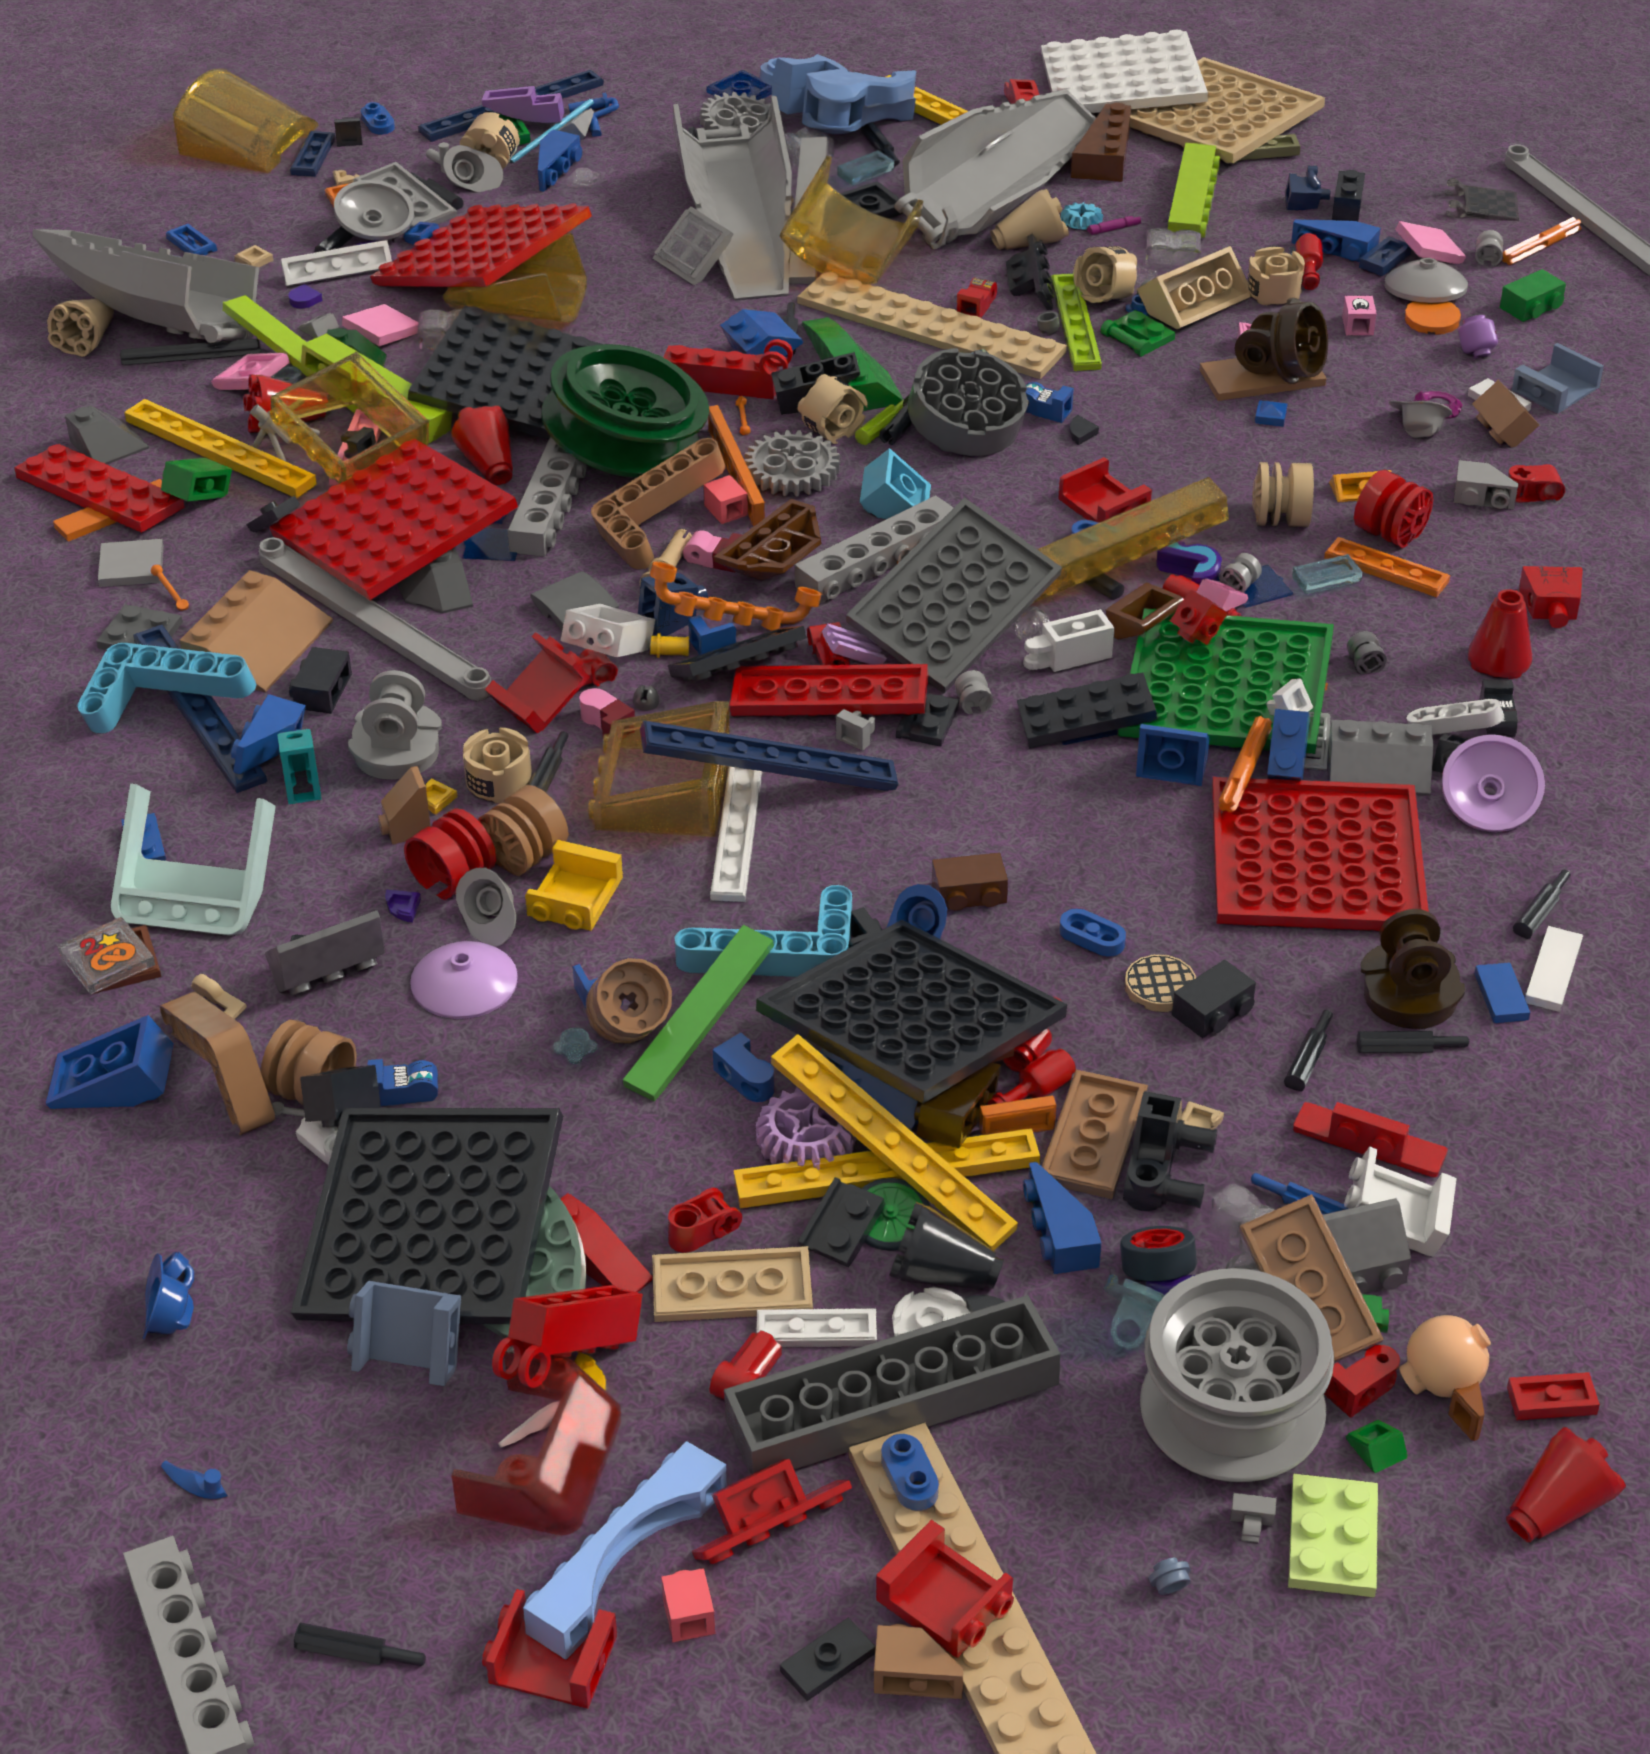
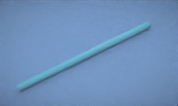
M592 99L587 100L563 118L561 122L556 123L516 153L509 162L514 163L537 147L540 144V140L552 129L558 130L593 105L594 101Z

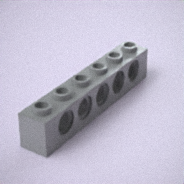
M551 437L509 526L510 553L546 556L549 547L555 546L556 530L563 528L564 512H569L571 509V496L578 493L579 478L585 477L586 464L566 452Z
M935 495L795 564V587H807L819 591L822 594L820 603L828 599L836 598L840 593L852 587L860 586L864 581L876 575L884 574L886 570L896 566L897 561L900 562L953 507Z
M170 1536L123 1553L129 1577L188 1754H248L247 1749L255 1746L247 1720L238 1723L235 1713L242 1711L235 1685L226 1687L223 1678L230 1676L228 1665L222 1650L213 1651L211 1643L218 1641L211 1616L205 1618L201 1616L199 1609L205 1608L206 1604L199 1582L190 1585L188 1576L195 1573L188 1550L179 1552L174 1536ZM213 1725H219L215 1728H209Z

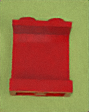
M535 632L532 638L542 650L507 690L494 680L484 690L498 705L534 732L539 733L548 726L590 677L582 668L585 663L574 652L564 653L563 646L553 637L549 636L545 639Z
M516 1589L510 1605L504 1604L498 1618L499 1631L495 1640H489L483 1652L482 1666L487 1669L488 1683L589 1709L617 1638L615 1613L599 1609L587 1639L565 1660L526 1634L523 1610L526 1603L525 1591Z

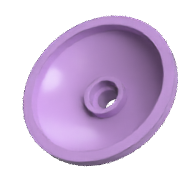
M1482 735L1465 741L1452 752L1442 774V792L1449 809L1463 823L1481 831L1504 832L1521 826L1535 814L1544 795L1545 780L1539 761L1526 746L1506 736ZM1492 787L1495 790V794H1486L1484 788Z
M461 941L441 946L423 957L412 972L410 984L413 997L428 1012L445 1018L467 1019L488 1014L507 1002L515 991L518 976L514 962L502 950L481 942Z

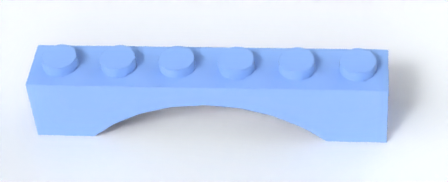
M687 1441L675 1453L668 1454L659 1470L649 1480H643L638 1485L634 1495L623 1506H618L613 1510L607 1523L596 1534L589 1535L584 1540L580 1550L568 1562H563L558 1566L552 1579L540 1591L536 1590L528 1597L523 1607L526 1634L567 1660L587 1639L594 1622V1612L599 1592L608 1574L622 1556L640 1541L658 1530L681 1521L702 1517L715 1503L711 1494L727 1487L726 1464Z

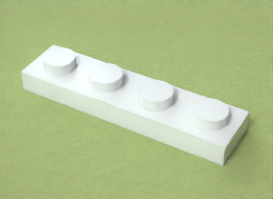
M387 240L282 258L280 260L286 287L378 271L380 265L392 262Z

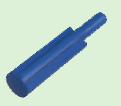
M1254 1173L1250 1179L1252 1184L1283 1196L1282 1200L1285 1204L1293 1203L1312 1194L1322 1215L1349 1209L1338 1201L1293 1182H1289L1286 1186L1258 1173Z

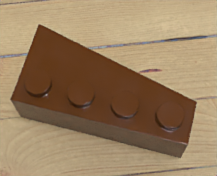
M1116 102L1106 104L1072 152L1071 178L1123 181L1130 132L1131 105Z

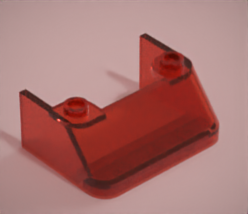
M512 1346L507 1349L504 1355L506 1370L513 1362L514 1348ZM550 1355L551 1365L549 1373L544 1382L536 1388L523 1385L517 1373L515 1377L507 1380L508 1390L560 1401L538 1457L526 1454L511 1455L501 1462L495 1477L454 1469L451 1476L457 1514L555 1535H568L577 1531L584 1522L621 1424L622 1418L619 1403L573 1360L566 1357ZM533 1358L530 1363V1379H532L539 1370V1359Z

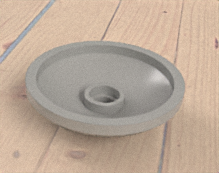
M360 180L346 185L338 192L334 201V214L339 224L353 235L367 240L382 241L398 237L410 228L414 219V206L409 196L393 184L380 180Z
M1422 258L1421 260L1401 265L1388 273L1385 277V288L1391 294L1406 300L1437 303L1455 300L1465 295L1468 282L1460 272L1449 265L1438 262L1433 258Z

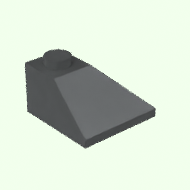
M82 407L75 412L65 415L70 442L82 454L97 461L110 464L149 449V446L123 420L96 407Z

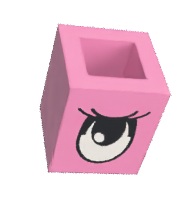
M1345 296L1342 319L1346 335H1374L1377 313L1373 296Z

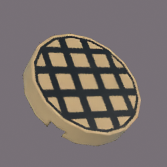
M1169 955L1141 957L1133 962L1126 971L1125 991L1133 1002L1145 1005V1009L1169 1012L1172 1011L1174 992L1195 979L1196 975L1192 968L1181 959Z

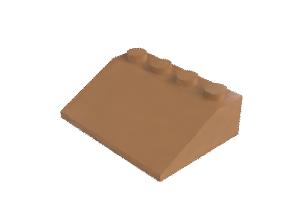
M249 570L180 639L181 649L241 656L245 659L256 681L255 690L266 693L333 622V618L278 579Z

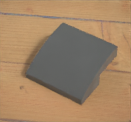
M580 571L530 595V598L546 618L552 617L561 631L563 630L566 610L595 604L619 608V605L605 588L584 571Z

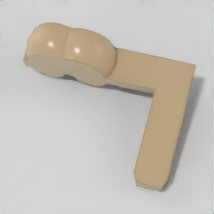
M199 974L194 977L191 985L192 989L211 1002L226 1009L224 1012L233 1019H236L247 1007L244 1002L225 992L216 981L206 975Z

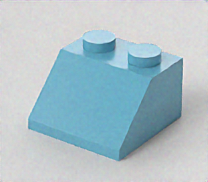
M889 448L864 468L860 503L868 513L874 514L877 518L888 519L929 499L931 484Z

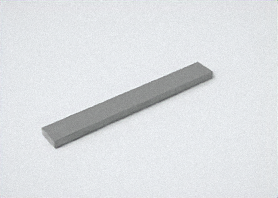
M827 137L801 138L789 263V284H812L817 279L828 149Z

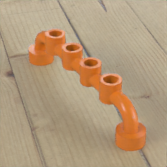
M653 562L650 576L655 579L654 588L657 596L663 602L675 605L674 611L680 615L692 616L694 609L705 610L703 615L705 618L721 621L723 614L733 615V622L744 626H750L752 619L762 620L761 626L769 630L780 628L781 623L795 624L802 621L809 614L812 607L819 606L822 595L817 590L798 587L794 600L799 603V606L792 612H786L770 606L763 608L746 602L733 603L717 597L704 598L688 592H671L667 588V582H674L677 568L667 563Z

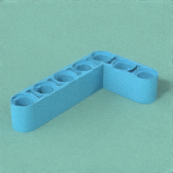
M117 643L109 647L102 657L78 702V710L91 731L107 733L117 725L136 687L228 698H244L255 690L256 681L245 659L238 655Z
M831 885L822 891L817 932L755 930L773 939L774 947L753 975L797 977L849 949L852 892L847 887L841 885ZM685 928L680 930L675 936L677 967L684 972L706 973L739 929Z

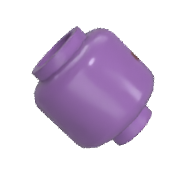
M1475 315L1464 319L1463 325L1458 329L1463 353L1473 354L1474 358L1491 355L1490 350L1498 345L1494 322L1491 319L1485 318V315Z

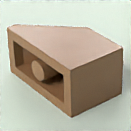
M414 766L403 775L381 800L383 815H378L379 828L382 835H389L392 845L406 842L407 839L422 829L431 826L426 786L418 767Z
M903 1624L891 1626L878 1625L874 1664V1693L962 1699L964 1669L922 1628L909 1627Z

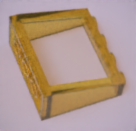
M357 352L270 396L271 410L269 413L274 424L281 426L288 433L290 439L295 444L298 443L306 451L308 457L312 461H316L325 470L327 476L332 480L335 479L339 484L351 478L356 471L374 464L379 457L395 451L406 441L415 438L427 446L429 443V421ZM355 404L388 438L343 461L300 418Z
M713 701L612 721L610 734H604L603 753L605 755L599 756L598 774L600 777L594 778L593 794L595 799H590L588 815L589 819H594L595 830L716 837L728 766L704 763L702 779L611 796L610 793L620 748L643 749L640 735V727L643 720L730 734L729 702Z

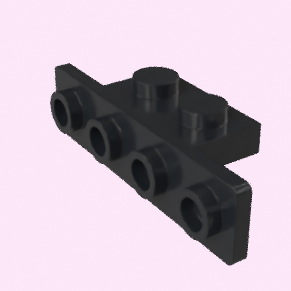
M1032 233L1028 235L1029 249L1023 253L1013 255L1006 261L1009 290L1013 296H1020L1035 288V292L1045 308L1052 310V299L1055 295L1050 286L1052 283V278L1048 272L1050 264L1045 257L1048 251L1043 241H1037Z

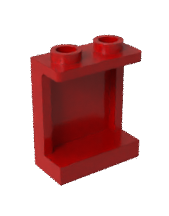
M1105 457L1067 473L1059 479L1058 499L1086 520H1092L1114 529L1150 512L1152 490L1145 484L1133 490L1128 489L1109 474V460Z
M932 1519L876 1575V1601L914 1628H922L936 1643L956 1658L968 1647L974 1648L984 1637L987 1627L996 1617L998 1619L1003 1618L1009 1612L1014 1602V1597L1012 1596L1013 1577L1004 1573L996 1580L945 1545V1528Z

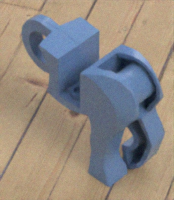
M818 54L807 59L778 57L770 59L761 65L760 79L772 85V96H777L779 110L786 114L803 112L802 123L808 128L830 134H847L858 130L868 123L883 119L913 120L916 100L914 98L915 70L895 71L891 77H877L849 72L839 63Z

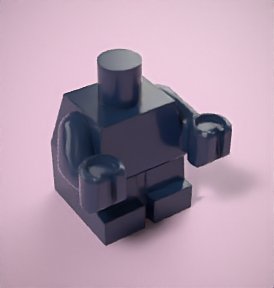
M1309 165L1305 177L1289 173L1285 189L1286 210L1316 209L1319 206L1320 200H1330V189H1321V181L1316 177L1318 173L1317 166Z

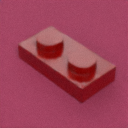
M1589 1372L1510 1377L1508 1380L1507 1390L1516 1420L1598 1414L1600 1403Z

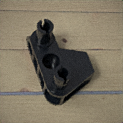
M1144 1091L1137 1116L1133 1150L1125 1180L1123 1201H1127L1136 1210L1147 1212L1162 1208V1205H1166L1167 1201L1201 1209L1205 1184L1171 1179L1170 1172L1176 1149L1180 1150V1147L1214 1153L1218 1129L1213 1130L1185 1124V1120H1182V1098Z

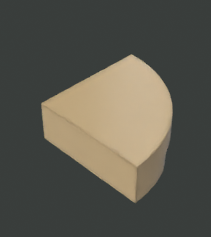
M344 170L333 171L337 186L352 183L354 178L359 177L357 174L355 176L347 175Z
M1190 1101L1182 1113V1120H1185V1124L1208 1129L1216 1128L1224 1117V1112Z

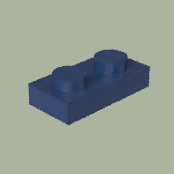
M1388 236L1360 258L1359 268L1383 276L1411 254V248L1406 242Z

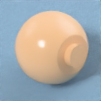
M1436 1316L1423 1322L1413 1332L1407 1345V1362L1399 1366V1370L1406 1384L1416 1395L1427 1389L1436 1396L1452 1398L1454 1389L1468 1387L1478 1381L1479 1384L1482 1382L1489 1366V1352L1486 1347L1490 1346L1491 1342L1479 1324L1472 1326L1467 1320L1457 1316Z

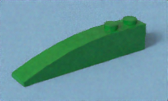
M828 317L802 322V326L821 360L855 352L861 375L849 382L848 385L864 394L867 400V407L863 405V411L884 408L891 404L895 406L904 400L888 371L861 348L838 323Z

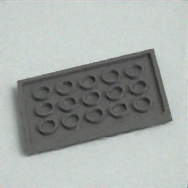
M964 497L846 614V622L901 663L928 664V683L945 693L955 684L956 679L966 672L1061 575L1062 567Z

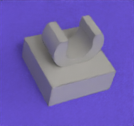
M845 709L836 715V739L862 751L870 745V734L875 730V718L871 717L869 720L861 717L860 711L851 713Z
M1239 1493L1233 1494L1230 1521L1243 1522L1241 1541L1259 1543L1261 1525H1273L1276 1498Z

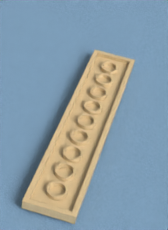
M825 271L797 296V304L938 348H958V352L974 354L975 350L989 353L1009 364L1016 372L1041 379L1066 353L1067 345L1058 343L1053 339L1038 337L1027 331H1019L1006 327L1004 324L989 322L978 316H970L957 312L955 309L940 307L929 301H921L911 298L906 294L891 292L883 287H875L862 283L857 279L839 276L834 272Z
M926 1423L849 1447V1459L896 1554L932 1519L945 1528V1545L994 1579L998 1580L1003 1575ZM896 1434H908L921 1442L939 1481L938 1499L930 1508L914 1511L905 1508L898 1501L881 1463L882 1445L889 1437ZM916 1481L913 1484L921 1485L923 1483L920 1481ZM1012 1591L1014 1602L1011 1609L1003 1618L998 1619L996 1617L987 1627L984 1637L974 1648L968 1647L958 1658L946 1651L964 1669L963 1691L994 1754H1097Z

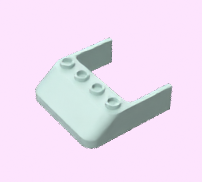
M130 784L111 900V911L114 917L128 924L227 936L242 933L247 928L263 891L276 806L265 799L257 798L246 870L144 858L141 852L151 791L137 784Z

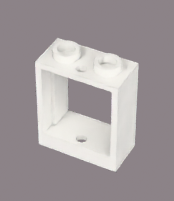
M603 604L566 610L561 641L614 657L647 651L651 645L655 619ZM589 638L594 640L593 645L589 643Z

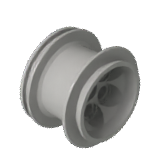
M1237 1268L1211 1270L1197 1274L1180 1282L1162 1298L1154 1311L1146 1332L1144 1354L1148 1372L1144 1378L1140 1394L1141 1415L1144 1425L1155 1444L1180 1466L1199 1475L1227 1482H1253L1269 1479L1291 1470L1304 1461L1317 1446L1325 1427L1326 1403L1324 1393L1330 1383L1334 1366V1352L1330 1329L1317 1305L1300 1289L1279 1277L1260 1271Z

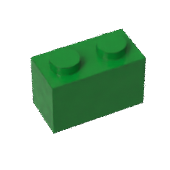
M1541 269L1503 286L1499 308L1522 322L1531 318H1538L1542 313L1551 309H1558L1563 304L1566 283Z
M207 458L166 461L162 474L161 490L186 501L223 498L228 494L232 468Z

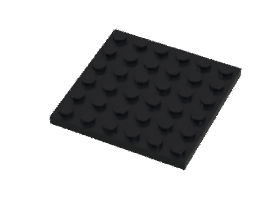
M465 305L409 388L408 400L459 414L462 409L467 407L475 409L484 406H499L508 420L509 429L549 440L551 436L543 425L541 409L546 396L552 391L550 375L553 365L559 357L571 350L602 344L590 341L582 336L576 337L562 333L557 329L544 328L532 322L519 321L509 318L504 314H494L475 306L469 307Z
M904 920L896 922L756 999V1011L921 1103L927 1102L1066 1017L1068 1005Z
M343 1108L291 1309L293 1317L296 1320L354 1321V1318L349 1316L352 1296L357 1294L368 1281L460 1295V1324L510 1325L514 1298L526 1297L564 1117L559 1108Z

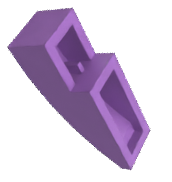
M535 86L485 91L481 100L482 106L511 118L542 123L561 122L564 115L561 93L536 96Z

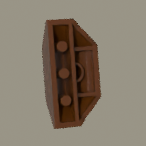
M794 499L788 500L715 555V562L737 573L761 581L785 573L822 544L815 506Z

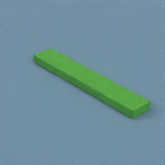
M743 925L623 1079L624 1087L655 1101L773 949V939Z

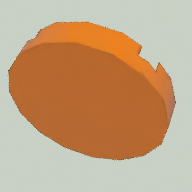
M1413 301L1407 305L1405 310L1406 324L1412 329L1426 334L1428 332H1435V335L1450 333L1458 328L1461 320L1459 308L1448 301L1437 303Z

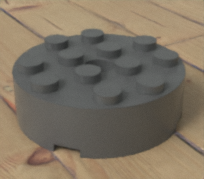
M958 348L945 349L928 356L917 368L908 399V413L918 433L937 445L941 450L969 456L990 455L1004 450L1017 438L1029 401L1026 396L1027 387L1021 376L1009 364L996 356L979 350H975L974 354L958 352Z

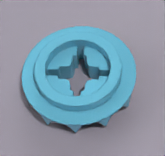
M1074 202L1072 205L1064 207V210L1061 212V221H1064L1066 226L1070 228L1085 230L1089 225L1102 223L1103 214L1101 209L1095 207L1094 204L1088 205L1084 202L1077 204Z

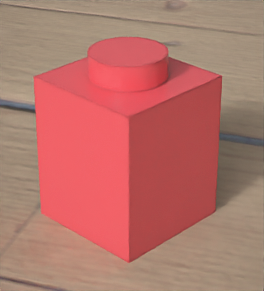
M728 475L704 484V506L721 524L748 515L747 492Z
M704 1568L693 1571L681 1570L672 1575L662 1576L663 1602L672 1642L715 1634L714 1609Z

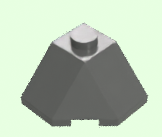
M455 547L397 583L405 603L415 606L417 604L424 605L440 613L473 607L463 564Z

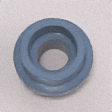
M1173 1557L1155 1564L1153 1567L1154 1572L1148 1577L1150 1585L1156 1587L1160 1595H1166L1179 1591L1191 1583L1188 1575L1191 1569L1188 1562H1178L1177 1558Z

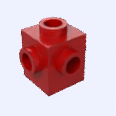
M1191 589L1183 602L1178 605L1170 621L1180 628L1177 634L1191 643L1198 639L1208 645L1212 637L1217 634L1228 612Z

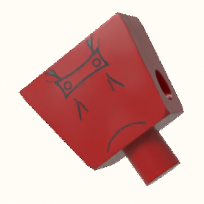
M1522 567L1519 592L1524 597V602L1532 619H1549V623L1553 628H1562L1567 625L1569 620H1577L1582 590V567Z

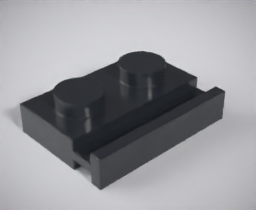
M928 694L926 697L925 714H903L896 729V738L910 739V741L942 746L959 708V699Z
M835 1177L799 1238V1245L801 1247L808 1246L809 1250L849 1268L886 1205L884 1198L855 1185L845 1184Z

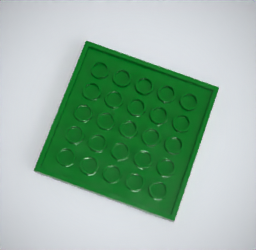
M1144 608L1142 619L1157 609ZM1173 613L1144 634L1138 635L1130 674L1144 673L1158 719L1142 724L1208 733L1210 738L1209 745L1237 748L1243 747L1255 718L1262 716L1264 719L1269 718L1272 721L1270 734L1263 747V750L1270 751L1274 715H1270L1266 703L1269 700H1274L1272 695L1291 679H1301L1313 705V708L1308 712H1314L1312 714L1314 717H1310L1306 753L1316 754L1334 624L1227 615L1220 625L1217 634L1212 637L1207 645L1198 639L1191 643L1177 634L1180 628L1170 621L1175 614ZM1141 724L1118 729V736L1139 738Z

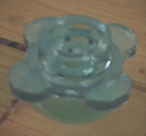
M569 1028L561 1034L560 1041L555 1042L553 1048L555 1053L566 1056L568 1062L578 1064L582 1062L583 1057L588 1053H593L597 1050V1042L589 1040V1034L586 1030L582 1028Z

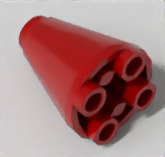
M249 375V394H244L243 398L244 411H249L250 415L248 417L249 433H259L261 430L258 426L259 420L250 414L252 408L257 404L266 412L272 410L275 413L298 396H302L303 400L280 416L281 419L301 424L317 420L318 417H325L327 408L325 394H319L315 390L268 376Z
M484 406L475 409L467 407L462 409L458 414L459 419L455 422L451 433L456 447L487 481L495 486L508 483L513 476L509 424L503 410L499 406Z
M1512 589L1502 590L1493 600L1469 645L1468 660L1473 670L1493 677L1517 679L1531 666L1532 648L1526 604L1520 592Z
M1567 1427L1559 1430L1550 1439L1510 1507L1511 1513L1506 1516V1521L1510 1528L1526 1542L1530 1543L1535 1538L1541 1539L1615 1499L1626 1488V1484L1621 1476L1613 1471L1605 1461L1608 1457L1606 1449L1594 1438L1584 1441Z

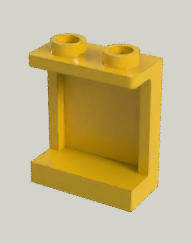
M557 840L552 848L553 866L538 890L528 889L525 894L527 916H531L541 922L548 920L564 924L570 929L581 928L592 931L623 878L622 856L617 853Z

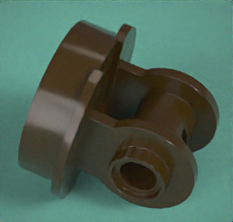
M1293 297L1287 300V304L1282 306L1278 313L1265 312L1260 314L1252 322L1250 329L1244 331L1236 340L1235 355L1237 360L1246 370L1254 374H1267L1276 368L1280 377L1288 384H1296L1299 378L1319 375L1325 366L1328 355V330L1321 309L1313 302H1301Z
M1408 909L1389 917L1379 931L1381 945L1369 951L1360 963L1361 973L1365 974L1364 997L1368 1007L1379 1018L1398 1027L1426 1029L1439 1025L1452 1016L1457 1004L1465 994V985L1460 982L1459 970L1455 965L1456 958L1452 952L1437 943L1441 930L1438 920L1430 912L1421 909Z

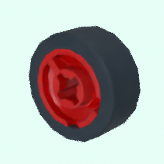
M1174 1226L1140 1228L1124 1235L1120 1241L1122 1270L1125 1275L1133 1279L1143 1281L1172 1280L1186 1276L1196 1268L1195 1237L1191 1231Z

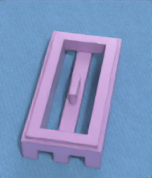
M827 624L822 630L825 640L831 651L835 654L870 665L883 664L886 661L885 655L880 654L881 648L863 634L831 624Z

